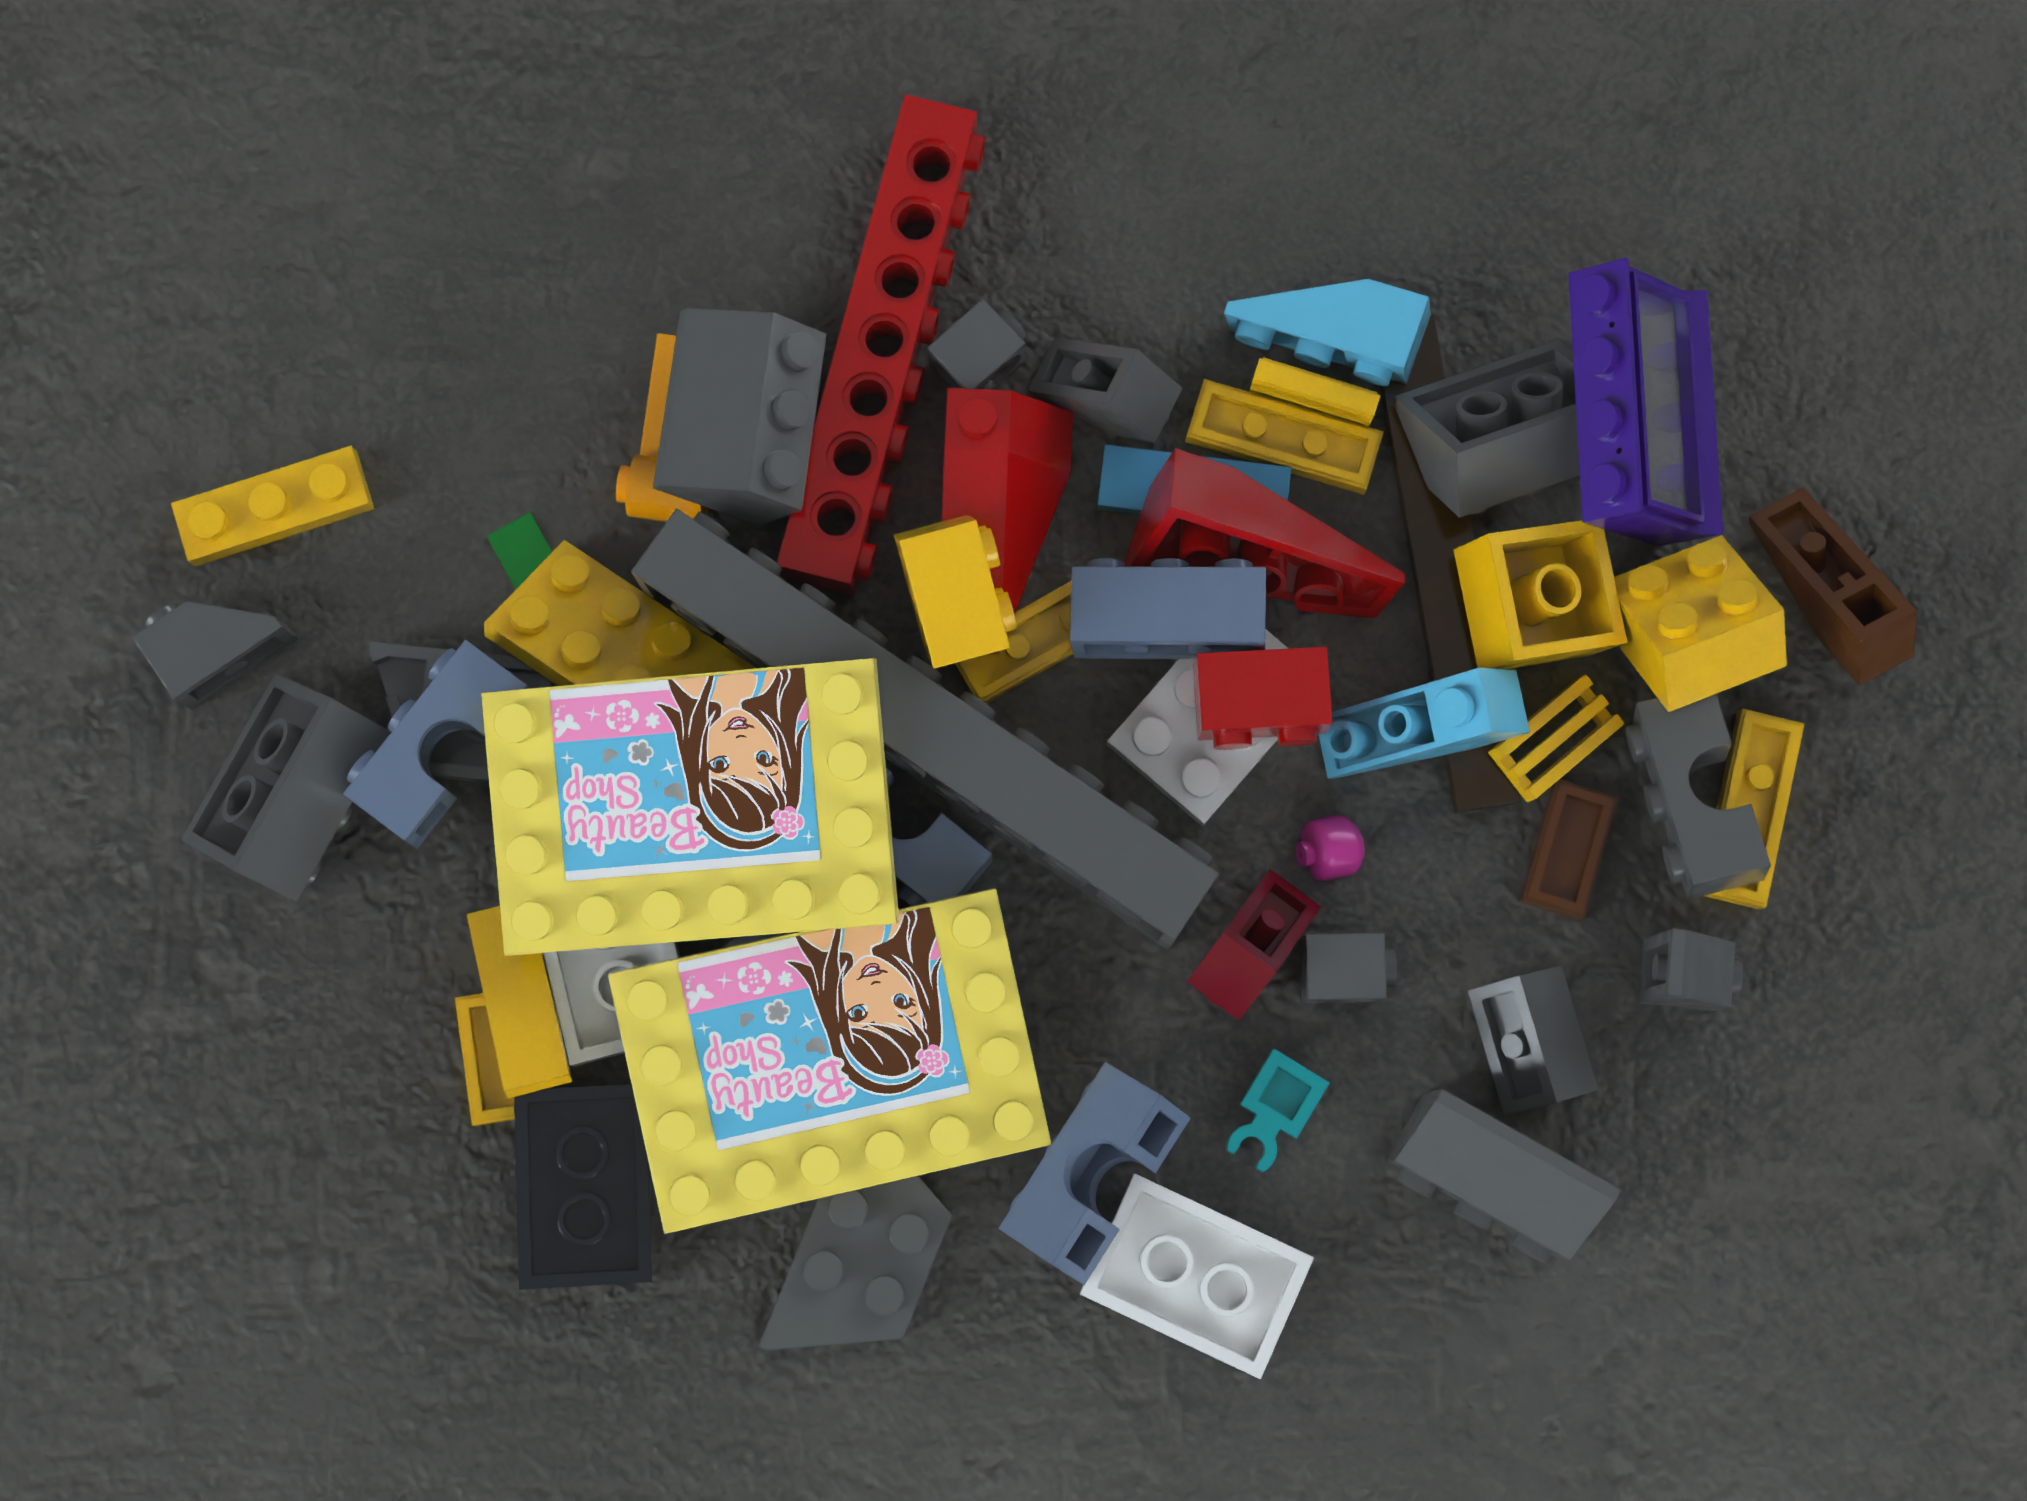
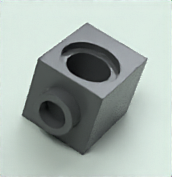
M982 299L927 347L929 367L949 388L994 390L1025 363L1026 343L1022 339L1026 337V333L1020 323L1006 309L1001 308L995 312Z
M1385 933L1306 934L1300 939L1302 1004L1379 1003L1387 999V987H1396L1395 949H1385Z

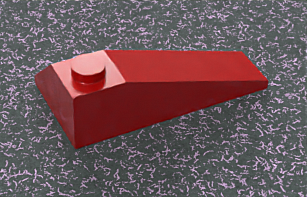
M947 388L942 521L969 515L977 520L978 527L985 525L986 528H991L1000 560V566L990 569L995 589L1002 587L1003 592H1008L1015 614L1025 592L1027 581L1040 548H1042L1048 534L1049 526L1061 495H1063L1070 478L1073 412L1011 390ZM997 651L990 654L1000 655L1001 651Z
M1177 448L1174 449L1149 487L1124 560L1125 567H1151V562L1166 558L1184 560L1189 563V567H1215V563L1220 560L1244 559L1252 562L1253 567H1266V598L1292 600L1300 611L1376 618L1405 583L1404 572L1234 467Z

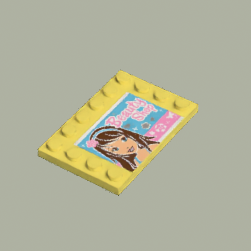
M876 658L481 693L504 956L899 923Z
M996 888L899 908V923L792 932L608 974L664 1234L1052 1145Z

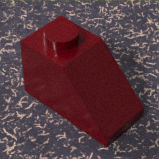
M1269 869L1187 982L1203 993L1213 1004L1220 1006L1237 1020H1240L1277 973L1321 906Z

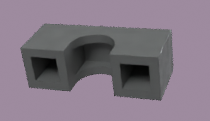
M1714 694L1671 712L1665 709L1658 698L1638 702L1632 721L1633 725L1626 726V737L1634 762L1640 763L1645 761L1652 784L1644 786L1645 800L1652 821L1654 823L1663 821L1670 845L1663 846L1662 851L1671 882L1673 884L1683 883L1688 900L1764 881L1771 864L1752 804L1727 810L1714 809L1699 801L1690 787L1689 777L1692 773L1704 766L1726 761L1732 744L1717 695Z

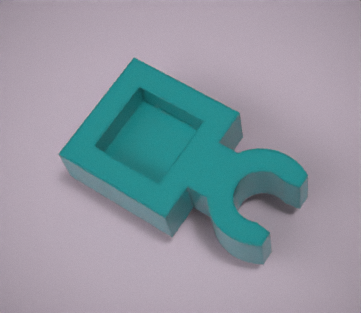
M1272 1049L1239 1103V1106L1254 1114V1117L1250 1124L1240 1126L1230 1134L1226 1143V1151L1235 1154L1240 1143L1245 1138L1254 1137L1260 1141L1263 1147L1262 1156L1257 1161L1255 1169L1260 1172L1266 1171L1273 1164L1277 1155L1275 1137L1279 1130L1293 1139H1297L1330 1082L1276 1049Z

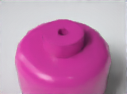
M1342 815L1318 818L1305 823L1301 830L1302 841L1298 842L1295 846V855L1300 866H1309L1312 877L1320 882L1355 874L1362 864L1365 853L1364 841L1359 828L1349 818Z

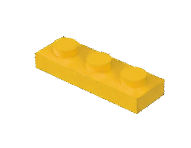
M352 445L171 503L187 561L195 567L375 509L358 453Z

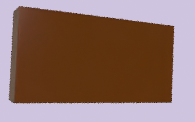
M1561 779L1552 785L1519 902L1579 921L1585 918L1619 797Z

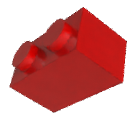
M1327 647L1197 653L1193 663L1198 741L1213 740V748L1218 750L1248 748L1252 746V738L1277 737L1279 746H1305L1317 743L1316 735L1326 734L1332 725Z

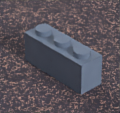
M1111 558L1090 560L1087 562V567L1072 566L1070 643L1074 658L1195 659L1197 653L1265 650L1266 567H1253L1252 562L1244 559L1220 560L1215 563V567H1189L1188 562L1172 558L1155 560L1151 562V567H1125L1123 561Z

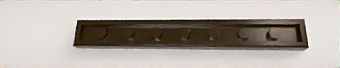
M1434 314L1430 316L1407 384L1390 380L1388 386H1380L1431 682L1477 668L1453 551L1474 540L1470 514L1459 518L1428 489L1396 411L1394 396L1445 379ZM1501 741L1475 749L1444 755L1454 814L1516 805L1521 802L1518 790L1488 753Z

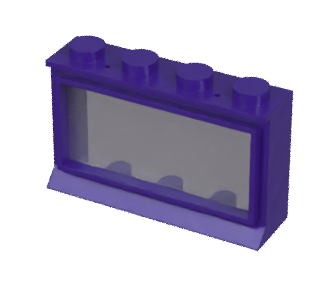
M1627 258L1569 272L1582 522L1656 546L1723 535L1708 290H1681L1629 266V259Z

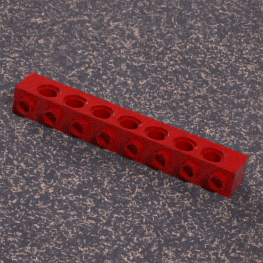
M907 94L904 95L813 428L802 510L789 516L777 564L783 569L780 576L787 581L799 584L807 583L815 588L854 597L858 580L866 582L870 580L877 553V545L869 543L874 520L881 522L886 520L892 499L893 485L884 484L890 461L901 462L909 433V426L900 424L906 402L917 403L923 383L925 368L916 366L922 344L931 345L933 343L939 323L940 309L932 307L937 286L947 288L949 285L956 251L947 249L953 228L963 230L971 201V193L963 192L968 171L979 172L985 151L986 136L978 134L977 111ZM930 164L940 165L948 171L944 178L935 182L924 181L916 174L922 167ZM914 221L925 222L933 228L927 237L919 240L905 237L901 230L908 223ZM899 278L909 279L918 286L913 294L905 298L892 297L885 292V288L890 282ZM882 336L895 337L902 343L899 351L888 357H880L873 354L869 347L875 339ZM866 394L879 395L887 402L884 409L873 416L860 415L853 409V406L858 398ZM859 452L869 457L871 462L863 473L849 476L837 469L839 460L848 453ZM834 511H845L855 518V522L847 533L839 536L829 535L821 529L822 521L828 514Z

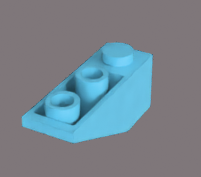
M1363 279L1228 301L1224 315L1230 331L1236 332L1235 339L1243 344L1257 349L1269 350L1273 343L1295 350L1294 357L1304 363L1328 368L1332 361L1354 368L1353 374L1363 381L1379 386H1388L1390 380L1407 384L1431 316L1428 296L1371 279Z
M1476 668L1332 712V725L1326 734L1318 735L1327 778L1335 779L1475 749L1528 734L1530 730L1517 671Z

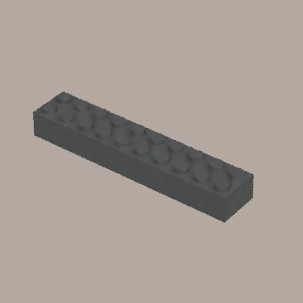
M677 508L631 571L645 594L756 668L876 658L885 760L1167 951L1169 950L1219 875L1218 872L1209 867L1213 857L1208 852L1184 837H1180L1175 844L1158 833L1155 827L1159 821L1137 804L1126 800L1123 806L1120 807L1103 796L1100 791L1103 789L1104 784L1082 767L1071 764L1066 771L1051 761L1047 756L1050 748L1030 732L1018 727L1014 734H1011L993 720L996 714L995 710L975 695L964 691L960 698L944 689L939 683L942 675L920 658L910 655L907 661L904 662L892 654L885 647L889 640L868 623L857 619L851 626L840 619L832 611L836 606L835 603L816 588L804 583L797 590L788 584L779 575L783 569L761 551L751 547L745 555L736 549L727 540L730 533L709 516L698 512L692 519Z

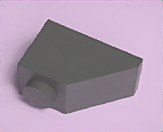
M1055 337L1027 391L1048 404L1073 412V416L1112 435L1155 442L1169 419L1170 412L1182 387L1138 349Z
M185 601L181 605L170 604L157 610L146 620V628L132 636L171 697L191 710L298 639L292 629L275 616Z
M1676 928L1644 939L1638 1003L1713 1012L1731 1008L1732 998L1739 997L1743 983V964L1741 960L1735 959L1736 943Z

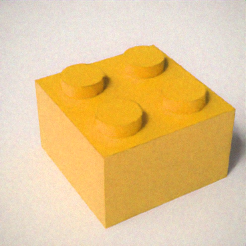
M964 515L894 534L926 657L934 669L1010 648L1006 632L1016 630L1017 624L1008 592H1003L1002 587L995 589L990 569L1000 566V560L991 528H986L985 525L978 527L976 519L969 515Z
M1580 520L1488 533L1453 550L1477 668L1505 670L1587 657L1628 643L1604 529L1583 523Z
M1722 535L1614 577L1628 642L1619 647L1668 712L1787 666L1784 609Z

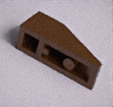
M1803 487L1749 516V524L1820 641L1859 686L1914 656L1917 611Z

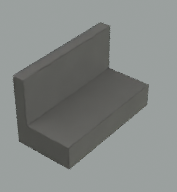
M1562 965L1468 990L1504 1116L1554 1104L1599 1090Z

